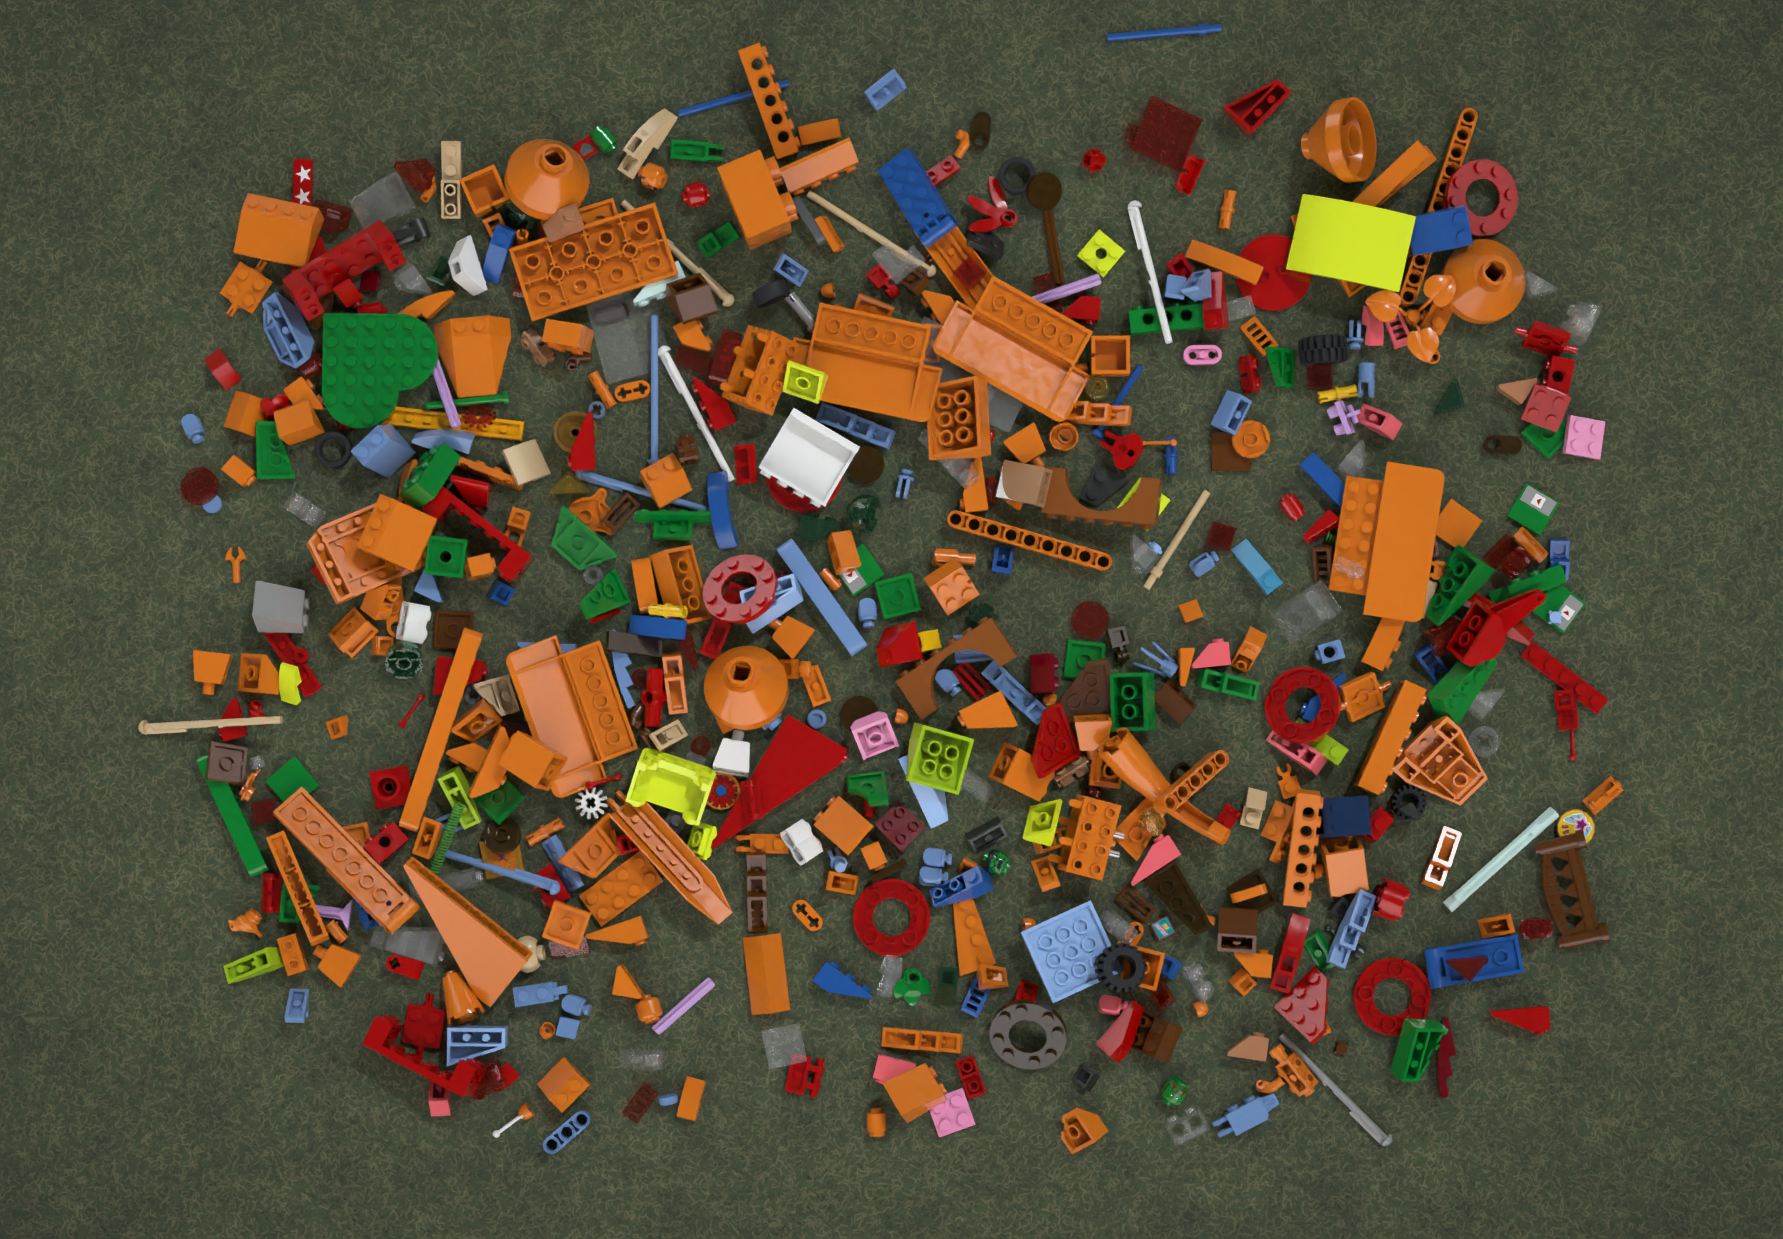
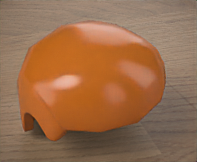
M1060 422L1051 429L1049 441L1054 449L1067 451L1077 444L1078 431L1071 423ZM1060 434H1061L1064 438H1066L1068 441H1063V440L1060 438Z

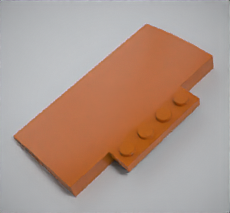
M613 198L578 209L585 227L584 230L549 243L543 228V224L547 220H541L540 222L545 234L544 238L510 248V255L532 322L678 276L655 202L618 214Z

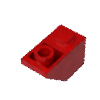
M1081 296L1061 314L1075 322L1076 319H1079V321H1083L1084 325H1095V322H1099L1101 297Z

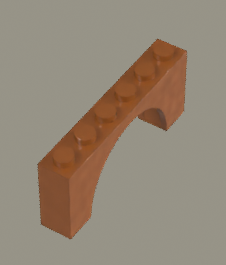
M1047 467L1053 472L1045 506L1041 508V513L1046 514V518L1057 519L1058 516H1063L1068 521H1076V518H1081L1086 523H1095V520L1103 521L1102 524L1114 525V522L1121 523L1123 527L1131 528L1135 524L1140 525L1141 529L1151 530L1152 526L1157 527L1163 485L1161 479L1141 477L1136 493L1126 504L1110 511H1095L1084 507L1075 498L1070 488L1069 471L1067 469Z
M987 616L977 622L978 627L975 629L969 627L961 633L963 637L958 640L956 638L951 639L946 643L947 647L941 651L938 648L930 654V659L927 661L922 659L914 664L915 669L910 672L907 669L898 675L900 679L896 683L921 720L940 708L934 696V677L939 665L952 653L961 650H976L990 656L1000 667L1018 656V653L994 617L990 619Z

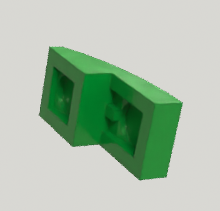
M729 221L696 243L705 257L709 258L741 237L731 221Z

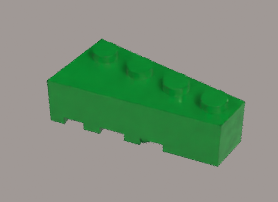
M1495 658L1472 667L1459 660L1427 694L1437 718L1447 715L1457 725L1460 723L1497 665Z

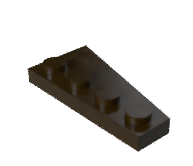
M1175 860L1142 880L1196 937L1213 928Z

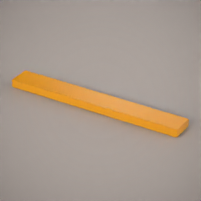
M396 407L394 412L381 424L425 430L452 429L476 434L475 436L522 441L525 422L458 414L461 426L452 428L446 412Z

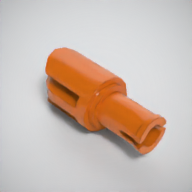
M937 548L932 557V564L935 567H941L953 558H956L961 565L975 566L976 561L975 554L959 553L957 549Z

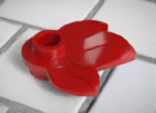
M277 394L272 400L263 398L260 402V408L264 411L266 421H275L274 411L291 406L289 405V397L286 394Z

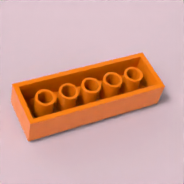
M1407 680L1400 681L1353 786L1372 795L1384 793L1388 784L1385 781L1389 775H1392L1396 765L1393 764L1395 759L1399 758L1404 748L1401 745L1404 740H1408L1411 734L1410 725L1413 722L1415 723L1419 716L1417 710L1420 705L1424 704L1427 698V694H1425L1427 689Z

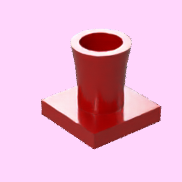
M408 765L369 772L376 810L406 804L411 789ZM387 784L392 785L391 791H387Z

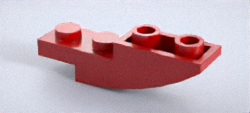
M1292 912L1270 988L1289 993L1311 918Z

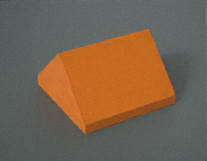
M235 391L223 427L256 437V421H266L264 411L260 408L262 398Z
M309 399L273 412L279 438L289 446L325 433Z
M482 698L454 721L451 731L475 743L503 720L488 702Z
M1130 944V946L1137 947V951L1143 953L1142 958L1146 959V963H1144L1145 967H1147V971L1144 972L1146 977L1142 979L1141 982L1143 983L1138 987L1156 991L1166 953ZM1126 958L1123 961V971L1120 973V980L1126 979L1131 971L1130 963Z
M623 963L619 965L616 970L612 994L635 999L643 997L645 994Z

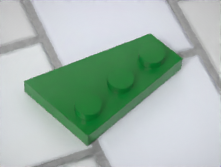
M256 421L257 479H296L283 440L279 438L275 421Z
M613 568L578 603L586 620L625 606L631 601L616 569Z

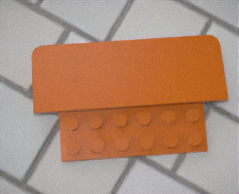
M992 276L974 310L956 301L933 343V350L942 358L975 376L981 377L987 383L1057 422H1062L1068 418L1091 376L1075 367V364L1093 331Z
M819 303L811 341L793 338V341L799 344L793 362L824 372L829 376L820 401L918 422H926L932 415L943 373V368L924 365L932 326Z
M1387 462L1384 481L1346 476L1329 590L1366 595L1364 615L1408 622H1418L1422 619L1445 481L1444 474L1440 470Z
M554 635L508 654L506 665L532 737L568 757L550 787L556 797L563 798L586 789L585 784L587 781L595 782L607 778L602 762L638 749L600 640L562 653L557 636Z

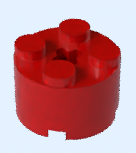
M1383 877L1381 878L1383 883L1381 885L1377 884L1373 894L1377 897L1371 914L1390 921L1401 919L1404 914L1403 905L1409 899L1410 890L1402 883Z

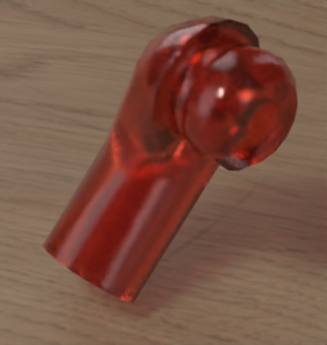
M994 476L985 479L987 503L991 506L996 505L997 478Z

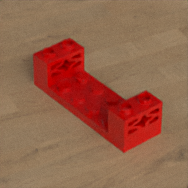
M378 220L284 277L282 281L295 306L307 321H310L325 312L318 299L331 292L334 287L345 280L354 278L380 261L389 271H392L405 263L406 260L393 234L381 220Z
M443 486L436 497L421 508L425 511V514L438 519L437 521L440 523L454 509L463 517L469 516L468 521L478 529L483 527L485 529L483 533L492 540L497 538L500 541L498 545L509 552L497 567L500 570L499 575L508 582H511V580L517 582L535 559Z
M392 1015L375 1017L362 1043L363 1045L461 1097L474 1096L486 1071V1068L482 1067V1062L474 1058L472 1060L467 1058L466 1060H459L453 1073L446 1070L445 1072L438 1070L439 1066L436 1064L421 1061L422 1057L419 1055L406 1053L405 1048L395 1044L404 1026L399 1023L400 1019Z

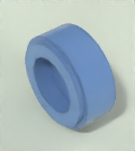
M209 494L204 497L202 506L209 513H217L222 508V500L215 494Z
M818 709L812 710L807 717L808 724L815 729L822 728L827 720L825 713Z
M677 1094L659 1096V1105L666 1106L677 1103Z

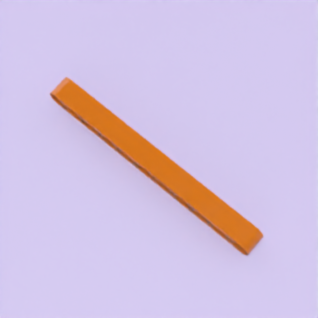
M1472 108L1464 109L1458 116L1426 213L1435 211L1433 208L1435 203L1440 204L1442 209L1446 208L1445 194L1440 192L1439 186H1446L1450 178L1446 174L1445 168H1452L1455 171L1462 166L1478 118L1477 112ZM1469 114L1472 117V122H1466L1463 115ZM1463 132L1466 135V140H1460L1457 133ZM1451 151H1459L1460 158H1454ZM1432 252L1411 256L1398 294L1401 297L1400 305L1408 307L1416 301ZM1416 257H1421L1424 260L1423 266L1415 263ZM1415 275L1418 279V283H1411L1409 281V276ZM1404 293L1411 295L1412 300L1410 302H1406L1403 299Z
M468 628L463 630L398 825L399 827L414 832L418 831L483 633Z

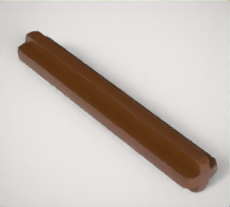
M1045 210L1042 214L1054 284L1061 285L1064 284L1065 280L1053 211Z

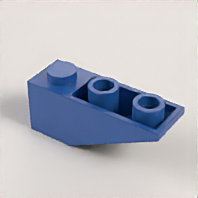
M977 865L929 890L933 905L936 908L977 898L994 888L989 873Z
M826 961L813 979V982L830 993L870 999L873 997L870 994L872 990L865 984H862L861 987L854 983L856 978L848 972L843 975L839 971L841 967L833 961L830 963Z

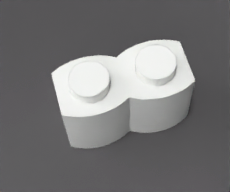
M403 601L400 610V620L396 630V639L423 644L427 637L426 624L431 618L430 606Z
M803 819L780 833L782 840L791 850L794 859L800 866L823 852L820 840L813 836L810 824Z

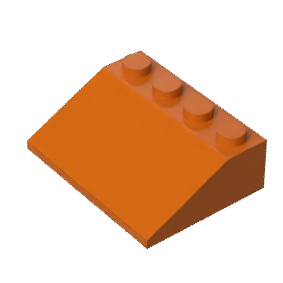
M248 193L241 209L234 253L301 268L309 261L324 222V217L320 209L316 207Z
M972 376L939 384L932 415L927 421L929 460L970 459L991 455L987 381L979 376Z

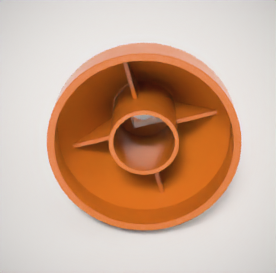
M1356 97L1335 100L1311 127L1310 131L1303 134L1301 149L1304 157L1308 160L1312 159L1316 164L1343 182L1351 183L1367 180L1375 166L1377 143L1373 120L1366 105Z
M536 139L524 143L513 152L505 171L504 183L509 198L518 209L531 217L548 220L559 209L575 203L577 208L582 205L589 188V172L582 157L570 146L552 139Z
M1488 239L1473 240V244L1457 248L1446 259L1440 274L1452 275L1456 282L1454 297L1448 304L1450 310L1461 319L1475 324H1490L1507 316L1518 306L1525 290V274L1518 257L1507 246ZM1485 271L1491 273V275L1494 278V281H1492L1489 277L1486 276Z
M739 646L722 653L712 662L704 679V695L710 711L721 723L738 730H753L769 724L782 712L789 695V683L784 667L772 653L755 646ZM742 677H748L744 681L739 680Z

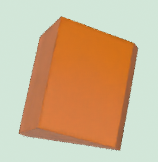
M964 857L957 872L962 874L979 864Z

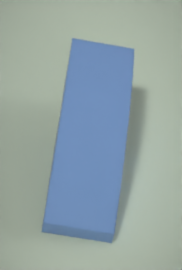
M452 429L427 430L416 433L411 443L431 449L433 446H439L444 442L451 449L469 454L476 434Z

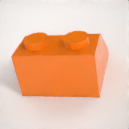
M674 453L667 455L640 471V479L659 509L692 491L684 469Z
M565 1057L537 1083L545 1096L562 1113L591 1084Z

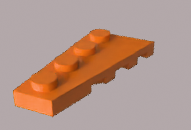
M1145 798L1116 827L1115 831L1125 833V836L1115 833L1114 835L1122 836L1124 839L1115 837L1113 839L1137 862L1166 813H1158L1154 808V803Z
M974 899L953 903L960 976L977 971L982 963L996 964Z

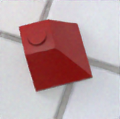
M451 475L450 479L466 502L472 505V509L483 511V508L489 507L493 489L490 483Z
M915 621L884 629L876 648L880 668L923 659Z

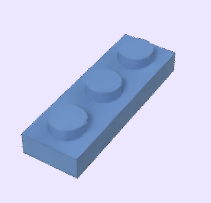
M554 835L542 842V846L568 892L571 893L583 886L582 878L577 871L557 861L566 853L558 837Z

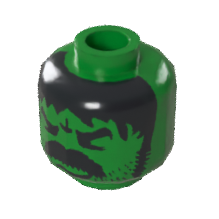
M995 848L989 853L985 852L981 861L984 863L983 869L996 877H1000L1002 874L1005 875L1011 863L1008 854Z

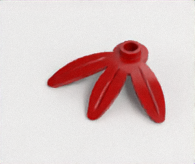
M990 176L988 178V188L995 207L975 196H967V201L974 209L985 216L991 217L972 223L968 227L972 232H990L1001 225L1006 228H1012L1018 220L1015 211L1008 209L999 183L993 176ZM1009 217L1011 221H1007L1005 218Z

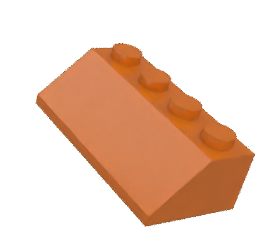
M846 138L779 169L787 191H789L790 195L794 194V196L803 194L805 192L804 189L810 186L812 189L822 185L821 181L826 179L832 181L838 178L841 172L846 171V173H850L856 170L859 161L850 138Z
M688 545L667 549L650 555L663 604L671 603L675 606H687L688 608L686 618L671 617L668 619L685 620L687 625L712 619L713 617L703 601L704 585L693 546Z

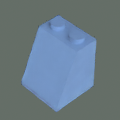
M391 424L377 425L351 450L352 454L363 466L387 478L391 477L416 453Z

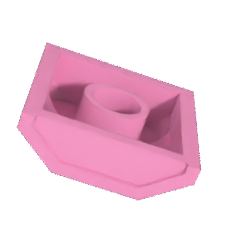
M875 712L857 719L850 727L863 760L894 747H899L888 716L884 712Z

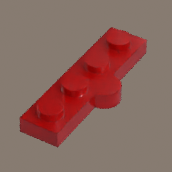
M287 633L264 634L282 662L298 667L302 680L298 687L306 698L323 688L307 664L310 657L307 649H297Z

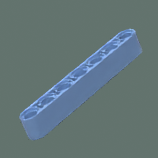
M790 538L776 548L850 655L854 656L868 645L793 539Z

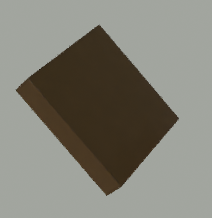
M1259 868L1226 888L1228 893L1232 894L1265 883L1268 893L1235 903L1237 908L1258 909V914L1279 902Z

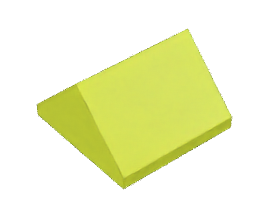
M788 361L782 392L819 404L829 376L824 372Z
M1058 799L1030 806L1023 839L1051 847L1063 801Z

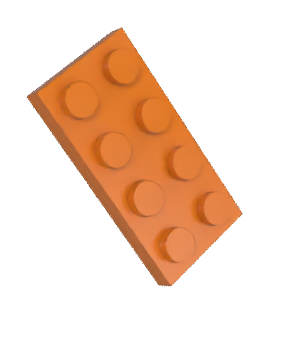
M639 851L580 894L579 897L602 927L664 880L648 858Z

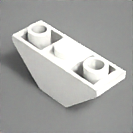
M470 235L457 241L448 260L453 280L471 295L476 296L488 289L472 237Z

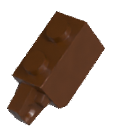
M690 434L680 435L679 439H676V445L681 465L701 462L695 436Z

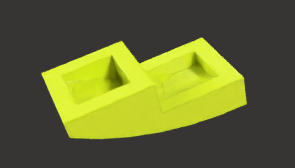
M282 662L279 670L281 701L298 705L301 702L297 686L302 682L297 666Z

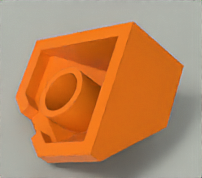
M1075 1108L1062 1116L1064 1130L1061 1132V1139L1071 1154L1097 1142L1108 1132V1129L1097 1114Z

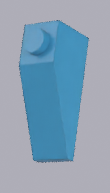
M1247 539L1231 549L1265 596L1283 583Z

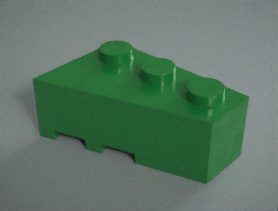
M1405 1018L1390 1072L1403 1082H1418L1430 1063L1429 1058L1434 1050L1437 1051L1440 1046L1438 1045L1443 1034H1447L1449 1029L1438 1020Z

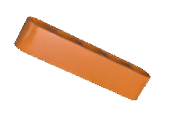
M1218 750L1206 754L1154 800L1155 810L1160 814H1164L1178 809L1228 764L1229 757L1227 753L1223 750Z

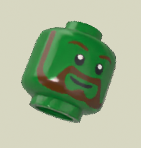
M1179 1077L1168 1078L1160 1090V1094L1163 1097L1162 1101L1168 1106H1172V1104L1176 1106L1181 1105L1188 1095V1084Z

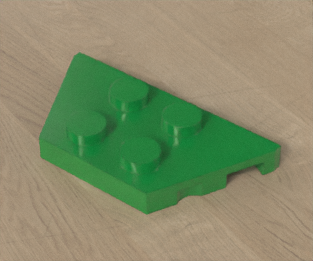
M565 505L561 507L551 546L580 571L618 556V552Z

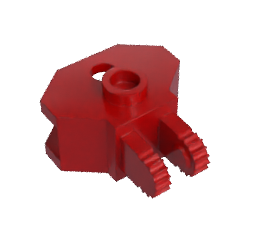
M1106 430L1104 434L1109 438L1115 439L1116 442L1113 447L1101 440L1098 444L1110 450L1117 468L1124 471L1134 467L1144 451L1142 437L1136 433L1121 437ZM1130 451H1134V455L1132 457H1130L1129 455Z

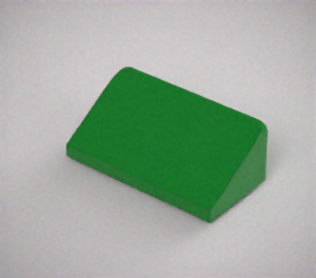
M1321 929L1307 936L1304 947L1318 970L1323 973L1334 967V965L1326 962L1331 946Z

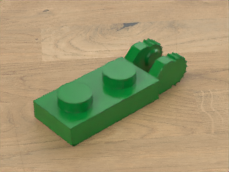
M671 139L670 159L723 162L724 158L721 156H710L709 149L723 151L725 146L710 144L709 142Z

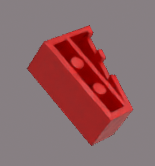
M1277 79L1224 106L1222 111L1250 137L1290 96L1291 91Z

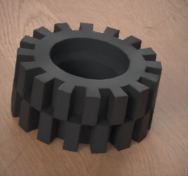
M1404 785L1393 792L1391 806L1393 812L1398 817L1408 820L1412 819L1397 810V808L1402 806L1401 801L1405 795H1412L1415 798V808L1420 816L1425 811L1427 798L1418 787Z

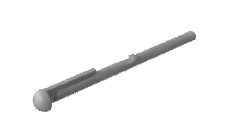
M1284 1033L1278 1037L1292 1052L1295 1051L1303 1063L1322 1081L1324 1086L1328 1085L1334 1094L1351 1110L1349 1114L1380 1145L1388 1146L1391 1144V1134L1386 1135Z

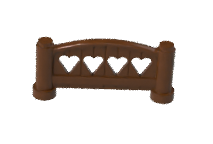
M1583 829L1575 830L1576 833L1538 841V843L1534 844L1536 854H1541L1543 891L1549 912L1561 933V937H1557L1560 949H1568L1603 941V943L1611 942L1606 923L1598 924L1580 849L1587 848ZM1553 857L1570 861L1560 872L1556 873L1553 871L1554 865L1551 863ZM1559 875L1574 880L1564 891H1559L1557 888L1559 883L1556 882V877ZM1566 894L1579 900L1569 910H1564L1562 908L1564 902L1560 900V897ZM1572 913L1583 917V919L1573 929L1567 927L1568 921L1565 919V915Z

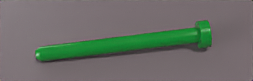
M503 391V394L453 399L455 407L497 402L510 404L508 391ZM442 401L426 402L424 407L429 410L444 408Z

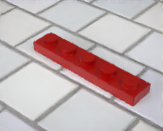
M1531 641L1520 655V657L1563 690L1574 689L1576 700L1597 715L1609 700L1535 642Z

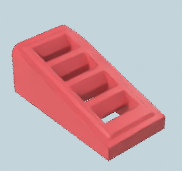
M1398 311V317L1394 320L1384 322L1394 350L1407 345L1406 339L1410 333L1400 311ZM1397 321H1400L1401 323L1393 327L1390 326V324ZM1403 328L1402 332L1393 333V331ZM1406 336L1405 338L1396 340V338Z

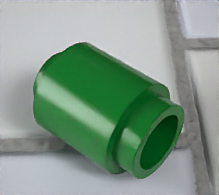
M600 125L591 132L592 141L604 154L607 152L610 154L618 147L616 145L618 140L606 127L604 128Z

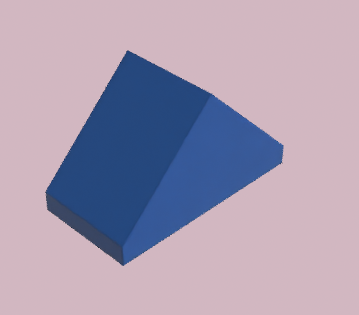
M996 543L991 569L992 573L1010 576L1015 546Z

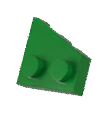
M1273 346L1265 347L1276 387L1294 388V350Z

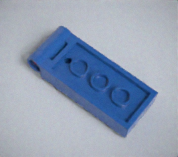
M906 148L877 170L914 232L927 248L958 226L957 220L952 215L912 149Z
M1517 934L1423 950L1430 988L1524 973ZM1450 962L1453 963L1452 967H1449Z

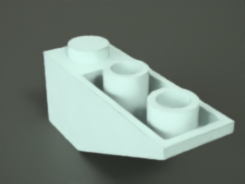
M675 261L678 276L646 285L633 300L634 307L637 305L643 307L650 303L649 300L654 298L659 300L666 297V284L685 278L679 261Z

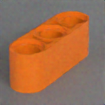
M650 557L631 560L641 615L649 613L648 608L651 603L658 604Z

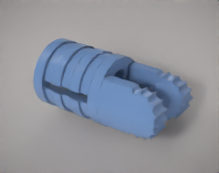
M1358 363L1357 398H1363L1364 383H1368L1369 398H1374L1375 363Z

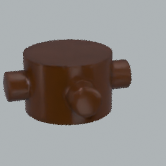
M1340 1040L1336 1041L1337 1045L1336 1049L1333 1050L1334 1053L1346 1056L1350 1046L1349 1043L1345 1044L1340 1042Z

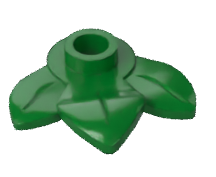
M908 968L903 973V978L895 983L893 994L895 998L903 996L910 1006H915L921 994H930V984L928 980L922 977L918 969ZM914 974V979L910 981L909 976Z

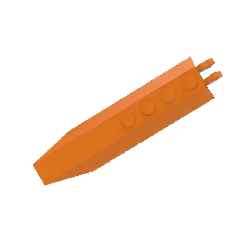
M956 226L927 248L925 245L924 247L968 307L974 310L993 275L976 251L966 246L967 239Z
M620 790L615 794L623 803L621 807L612 798L606 800L611 809L615 811L609 817L686 901L717 925L733 913L715 875L647 801L640 807L632 806L630 803L625 802L627 797Z

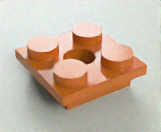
M1093 751L1088 785L1120 789L1121 778L1112 770L1107 775L1105 770L1108 765L1098 755L1099 751Z

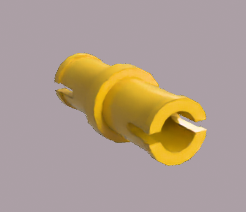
M1353 384L1351 386L1340 388L1336 386L1330 390L1318 391V402L1320 404L1334 400L1337 402L1344 398L1357 397V393H1355L1357 388Z
M651 603L648 612L650 616L686 618L688 608L687 606H675L671 603L664 605Z

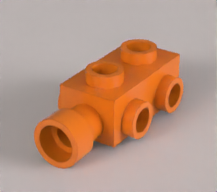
M1277 1044L1268 1052L1273 1059L1275 1058L1279 1062L1275 1066L1277 1074L1288 1082L1292 1093H1296L1299 1097L1303 1094L1305 1097H1308L1315 1091L1313 1087L1318 1083V1080L1295 1051L1287 1055L1282 1044Z

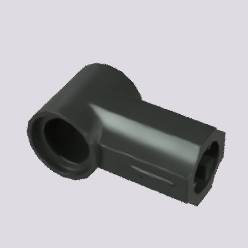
M425 218L415 219L409 222V225L390 231L399 247L413 241L419 242L420 239L425 237H431Z

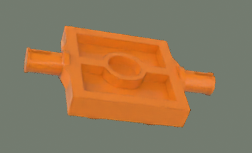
M260 259L255 268L249 267L241 261L239 262L220 292L221 295L232 303L226 314H230L233 317L238 308L245 309L251 314L255 312L273 283L262 273L267 264L266 261Z
M1371 671L1340 685L1339 690L1342 696L1340 711L1345 709L1348 720L1354 722L1384 708L1383 691L1392 688L1391 682L1388 680L1379 684L1375 673Z

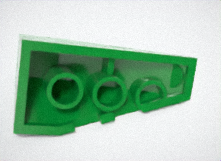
M1460 544L1456 546L1446 561V571L1444 576L1439 579V589L1433 595L1426 613V617L1437 626L1444 623L1486 583L1495 570Z

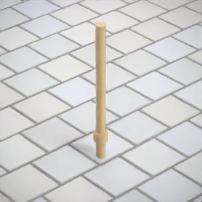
M1204 490L1159 562L1151 569V574L1143 585L1147 590H1150L1156 579L1162 575L1164 566L1210 495L1208 491Z

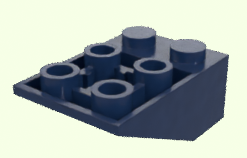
M1368 795L1324 798L1323 808L1319 809L1318 816H1321L1320 828H1316V835H1319V838L1372 834Z

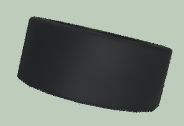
M1022 157L1008 159L1003 163L999 172V181L1002 188L1013 195L1026 193V186L1031 181V177L1035 175L1034 167L1028 160ZM1020 165L1027 170L1028 180L1023 186L1013 187L1007 182L1006 172L1011 166Z
M784 279L768 283L752 293L757 308L770 306L790 295Z
M326 432L315 443L316 458L320 463L329 468L344 466L352 456L351 450L353 448L350 440L339 432ZM330 439L340 440L345 447L343 457L337 461H330L323 455V445Z

